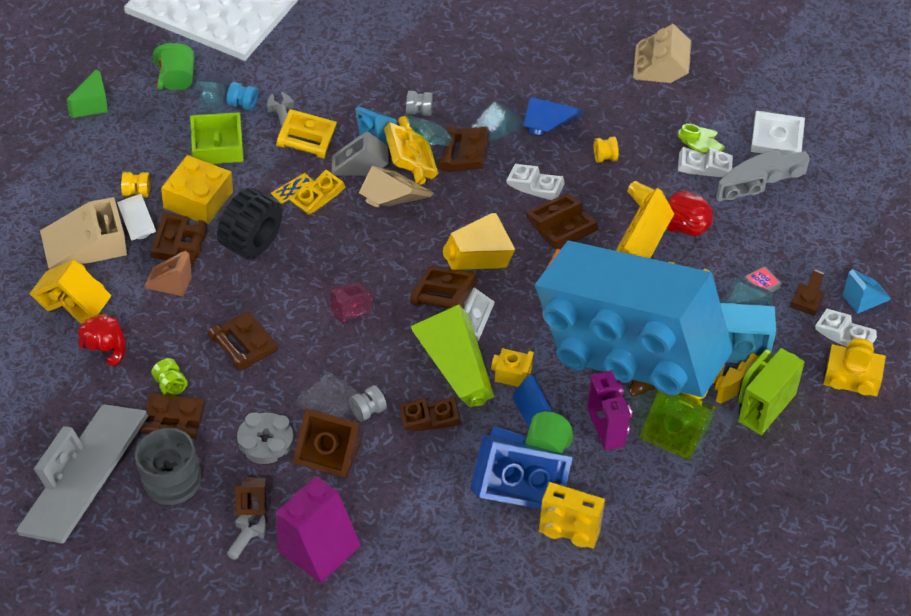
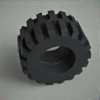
M254 188L240 191L229 202L221 216L217 230L218 242L246 260L255 259L269 247L280 228L283 213L281 204Z

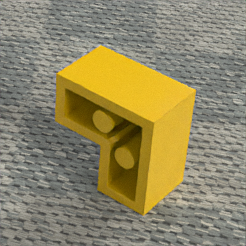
M75 259L46 271L29 293L47 311L63 306L81 324L85 323V320L90 319V317L98 315L112 296L105 290L103 284L96 281L86 271V268Z

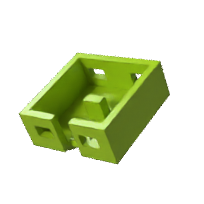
M240 112L190 116L192 157L210 164L244 162Z

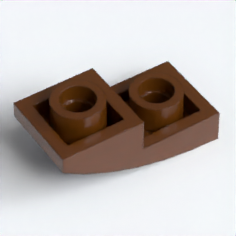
M455 397L429 404L426 398L399 405L404 430L424 431L461 425Z

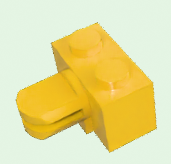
M862 338L852 339L848 347L832 344L823 385L831 386L838 390L845 389L858 392L862 395L877 396L882 382L886 356L875 354L873 344Z

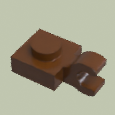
M814 269L809 284H799L791 301V308L812 316L816 315L825 294L824 291L819 290L824 272Z

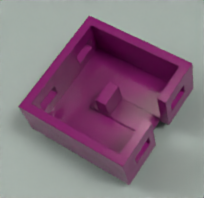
M612 370L592 374L586 408L604 451L626 446L627 435L630 434L629 421L633 417L631 404L625 402L622 384L620 380L616 381ZM602 411L605 418L599 419L597 412Z

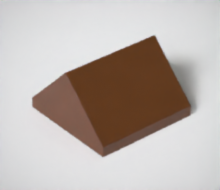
M306 408L292 463L346 478L360 448V423Z

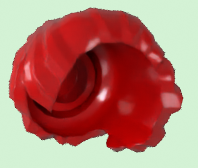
M684 190L676 192L670 197L668 203L674 215L666 230L677 233L683 232L690 236H698L709 230L712 225L713 209L703 197Z
M107 314L95 315L85 320V323H82L79 327L78 336L81 349L87 347L92 351L107 352L114 348V352L107 358L106 364L112 366L119 365L125 355L127 345L122 328L115 317Z

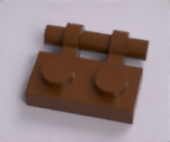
M163 213L150 250L151 258L168 260L186 250L190 254V264L193 265L195 259L200 255V243L204 241L206 236V222L198 220L196 225H189L188 216ZM184 237H190V243L183 242Z
M150 393L145 409L148 417L145 421H152V423L144 422L140 428V433L149 434L152 431L163 428H175L187 433L191 439H196L197 428H190L188 426L200 427L205 400ZM164 423L177 424V426L164 425Z

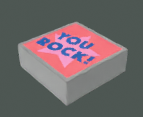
M766 266L744 276L743 282L759 299L780 289L781 282Z

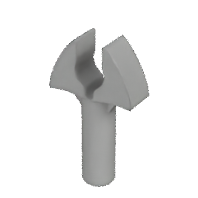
M281 92L282 102L279 104L274 100L272 93L267 102V112H277L282 127L288 114L287 109L294 108V101L287 94Z
M242 515L236 519V527L240 528L242 532L227 552L229 558L237 559L252 537L258 536L264 539L266 533L264 515L257 525H252L250 528L249 524L253 521L255 515Z

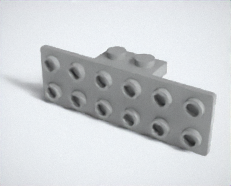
M104 404L95 414L80 438L77 437L73 428L63 426L34 468L45 489L17 528V533L20 536L64 543L147 419V412L145 410Z

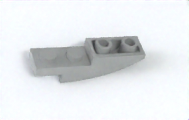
M779 149L752 157L734 167L719 181L716 199L719 202L733 200L750 194L756 195L764 192L766 183H775L782 179L797 178L805 175L810 157L806 151L783 156Z

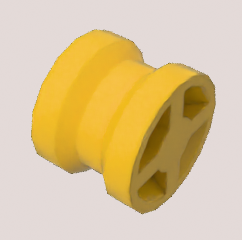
M609 137L607 140H602L601 138L594 139V155L597 163L603 162L606 159L610 161L618 160L616 137Z

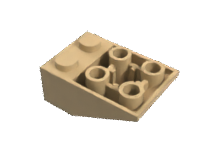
M114 197L88 202L40 230L49 270L73 259L81 264L127 255L124 232Z

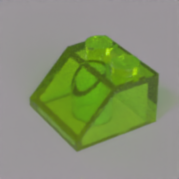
M658 390L639 438L690 461L707 433L717 407L686 393L680 392L677 395H668Z

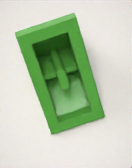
M95 70L67 98L69 116L75 118L108 112L100 71Z

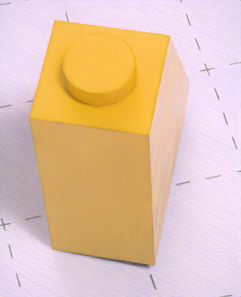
M491 213L452 232L443 248L444 258L448 261L452 270L506 268L515 252V248L496 213Z

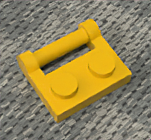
M289 109L276 146L281 148L287 146L316 154L317 158L325 159L336 130L337 122ZM289 135H293V136H297V137H300V138L308 139V140H311V141L318 142V143H320V145L313 144V143L306 142V141H302V140L295 139V138H291V137H288V136H289Z

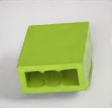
M782 348L773 358V352L766 349L748 369L742 381L738 403L742 407L738 422L760 435L767 430L794 398L800 382L805 361Z

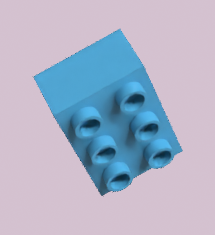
M567 241L535 284L544 310L542 313L543 318L550 327L557 347L556 355L566 367L572 370L581 371L585 367L601 372L612 370L616 381L620 380L622 383L636 380L654 385L658 390L668 395H677L682 392L703 398L733 352L712 272Z

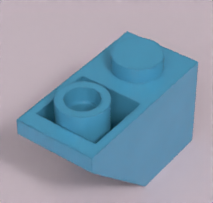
M358 106L355 111L359 135L368 131L388 145L384 127L389 122L397 125L396 119Z

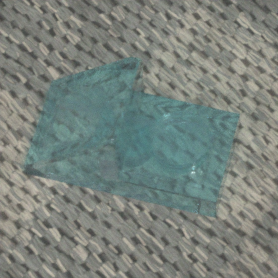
M196 81L195 90L200 91L198 109L222 112L230 85Z

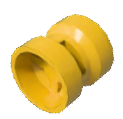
M123 172L121 180L122 197L142 194L143 198H149L150 173L141 172L139 175H134L132 172Z

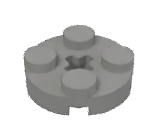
M254 412L248 414L237 432L238 447L246 455V458L252 462L269 464L278 461L279 457H282L284 454L286 456L293 447V429L290 426L289 419L286 416L274 413L258 414ZM268 434L273 438H268L267 442H262L260 436Z

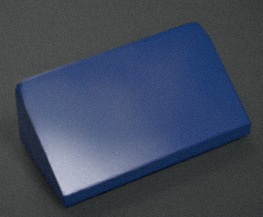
M531 374L527 375L514 392L513 400L529 428L534 415L544 411L552 412L534 377Z

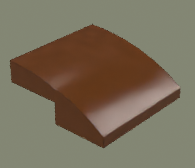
M568 193L526 212V217L533 227L555 250L562 248L567 241L575 242L598 231L597 221L584 213L582 203Z

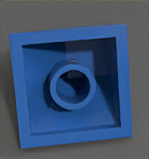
M530 97L523 126L530 127V133L543 135L544 131L551 132L583 115L584 110Z

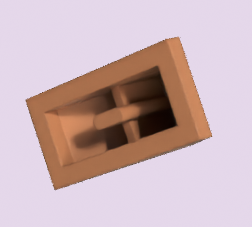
M185 250L154 266L144 287L184 296L192 278L190 254Z

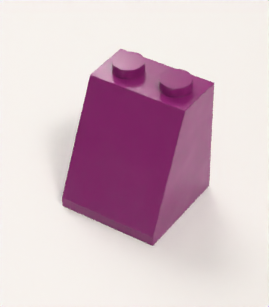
M318 476L309 481L275 512L278 551L319 583L328 578L360 547V542L338 491Z

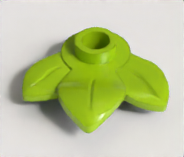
M684 124L678 131V137L681 141L698 152L707 153L710 148L718 151L725 149V146L714 139L718 133L714 130L700 128L693 124Z

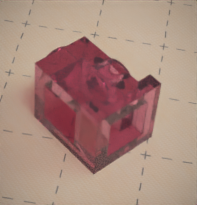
M359 282L330 289L331 313L342 324L348 323L347 318H356L361 314L371 312V305H373L372 294Z

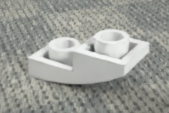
M683 147L679 152L678 171L688 174L724 177L732 170L733 155L712 148L706 154Z
M521 164L514 165L506 180L509 186L519 191L548 200L559 197L565 184L563 176L540 174L538 166Z
M142 194L117 202L131 241L147 238L151 233L156 232Z
M830 309L825 310L815 325L816 330L845 347H848L852 339L862 338L873 344L877 338L875 329L852 323L851 315Z

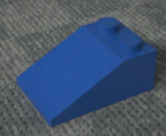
M483 435L470 490L479 498L541 509L542 499L549 482L566 487L573 457L509 439ZM554 492L553 496L563 499V495Z

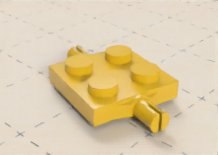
M406 116L398 119L399 126L389 122L384 127L394 165L411 171L418 185L426 182L425 177L434 179L438 174V170L428 138L412 130Z

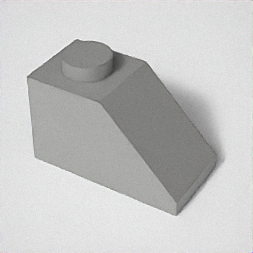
M368 131L332 155L333 175L367 176L372 166L385 168L388 165V145Z

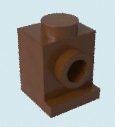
M243 478L242 485L235 486V515H265L266 478Z

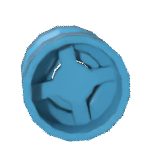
M232 82L227 93V105L233 107L239 105L244 110L253 111L258 100V88L252 86L246 88L240 83Z

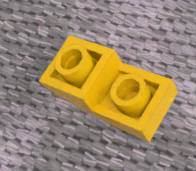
M325 169L311 185L305 182L289 200L309 215L336 197L346 186L342 180Z
M751 353L746 362L741 361L737 370L730 367L725 376L720 375L714 390L718 391L716 402L721 404L740 393L743 378L748 369L759 358L758 355Z

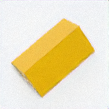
M656 188L639 207L616 251L651 258L674 215L662 190Z

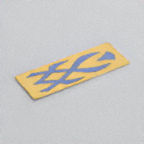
M303 173L271 192V194L283 204L305 182L311 185L314 180L306 173Z

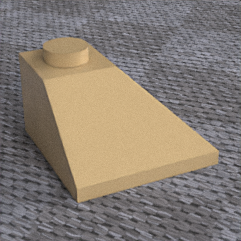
M376 166L371 167L359 191L361 195L366 197L365 201L368 204L377 208L380 205L392 206L429 198L434 193L395 170Z

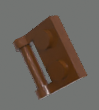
M453 126L447 127L444 133L446 141L443 157L439 160V169L441 171L454 172L484 168L489 139L488 127L457 129ZM461 141L458 159H452L455 142Z
M429 266L413 289L410 302L416 306L426 304L450 309L460 305L464 308L465 300L478 282L476 273ZM426 292H432V293L450 295V296H453V297H452V298H448V297L430 295V294H426Z
M248 311L222 325L212 326L207 334L213 342H217L229 355L238 371H242L278 351V344ZM231 334L247 354H241L226 336Z

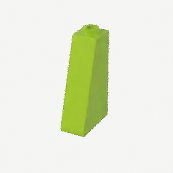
M460 305L411 326L413 333L465 404L469 407H477L485 404L487 400L494 398L470 317Z

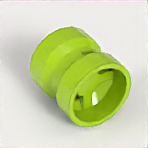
M171 358L163 359L156 363L151 370V374L155 381L159 383V388L163 394L175 396L186 389L188 381L183 373L179 372L180 368L175 360Z

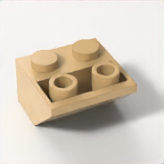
M674 24L660 29L656 34L647 39L641 40L636 45L633 78L636 80L672 83L689 73L691 40Z

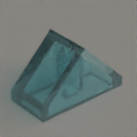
M493 100L472 127L487 126L489 130L488 143L526 126H523L524 121L512 108Z
M736 277L721 303L771 306L773 294L770 290Z

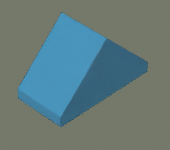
M854 269L848 273L842 296L857 314L891 299L876 280Z

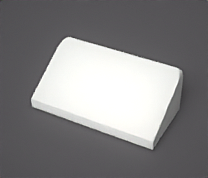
M473 288L464 302L463 309L468 313L476 339L479 341L495 302L476 288Z

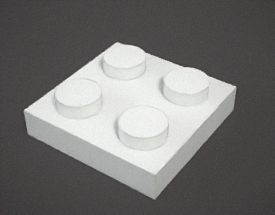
M756 111L751 152L763 154L779 149L783 156L802 152L805 118Z

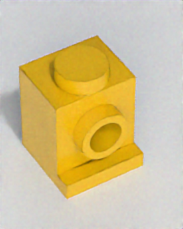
M502 348L500 355H494L491 370L495 371V382L519 387L527 375H530L532 372L534 352L529 351L528 354Z

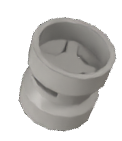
M408 90L406 114L414 115L421 113L423 116L431 117L433 93L424 92L423 94H418L416 91Z
M375 385L367 388L363 394H355L349 398L350 408L360 422L369 419L374 412L380 413L387 409L386 400L380 389Z

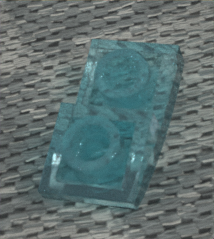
M405 115L408 117L412 130L424 136L428 143L448 146L452 140L449 133L436 122Z

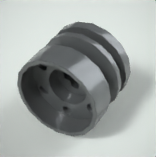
M163 428L152 431L138 443L134 454L144 491L152 501L162 505H175L185 502L195 495L200 488L202 474L193 440L187 433L175 428Z

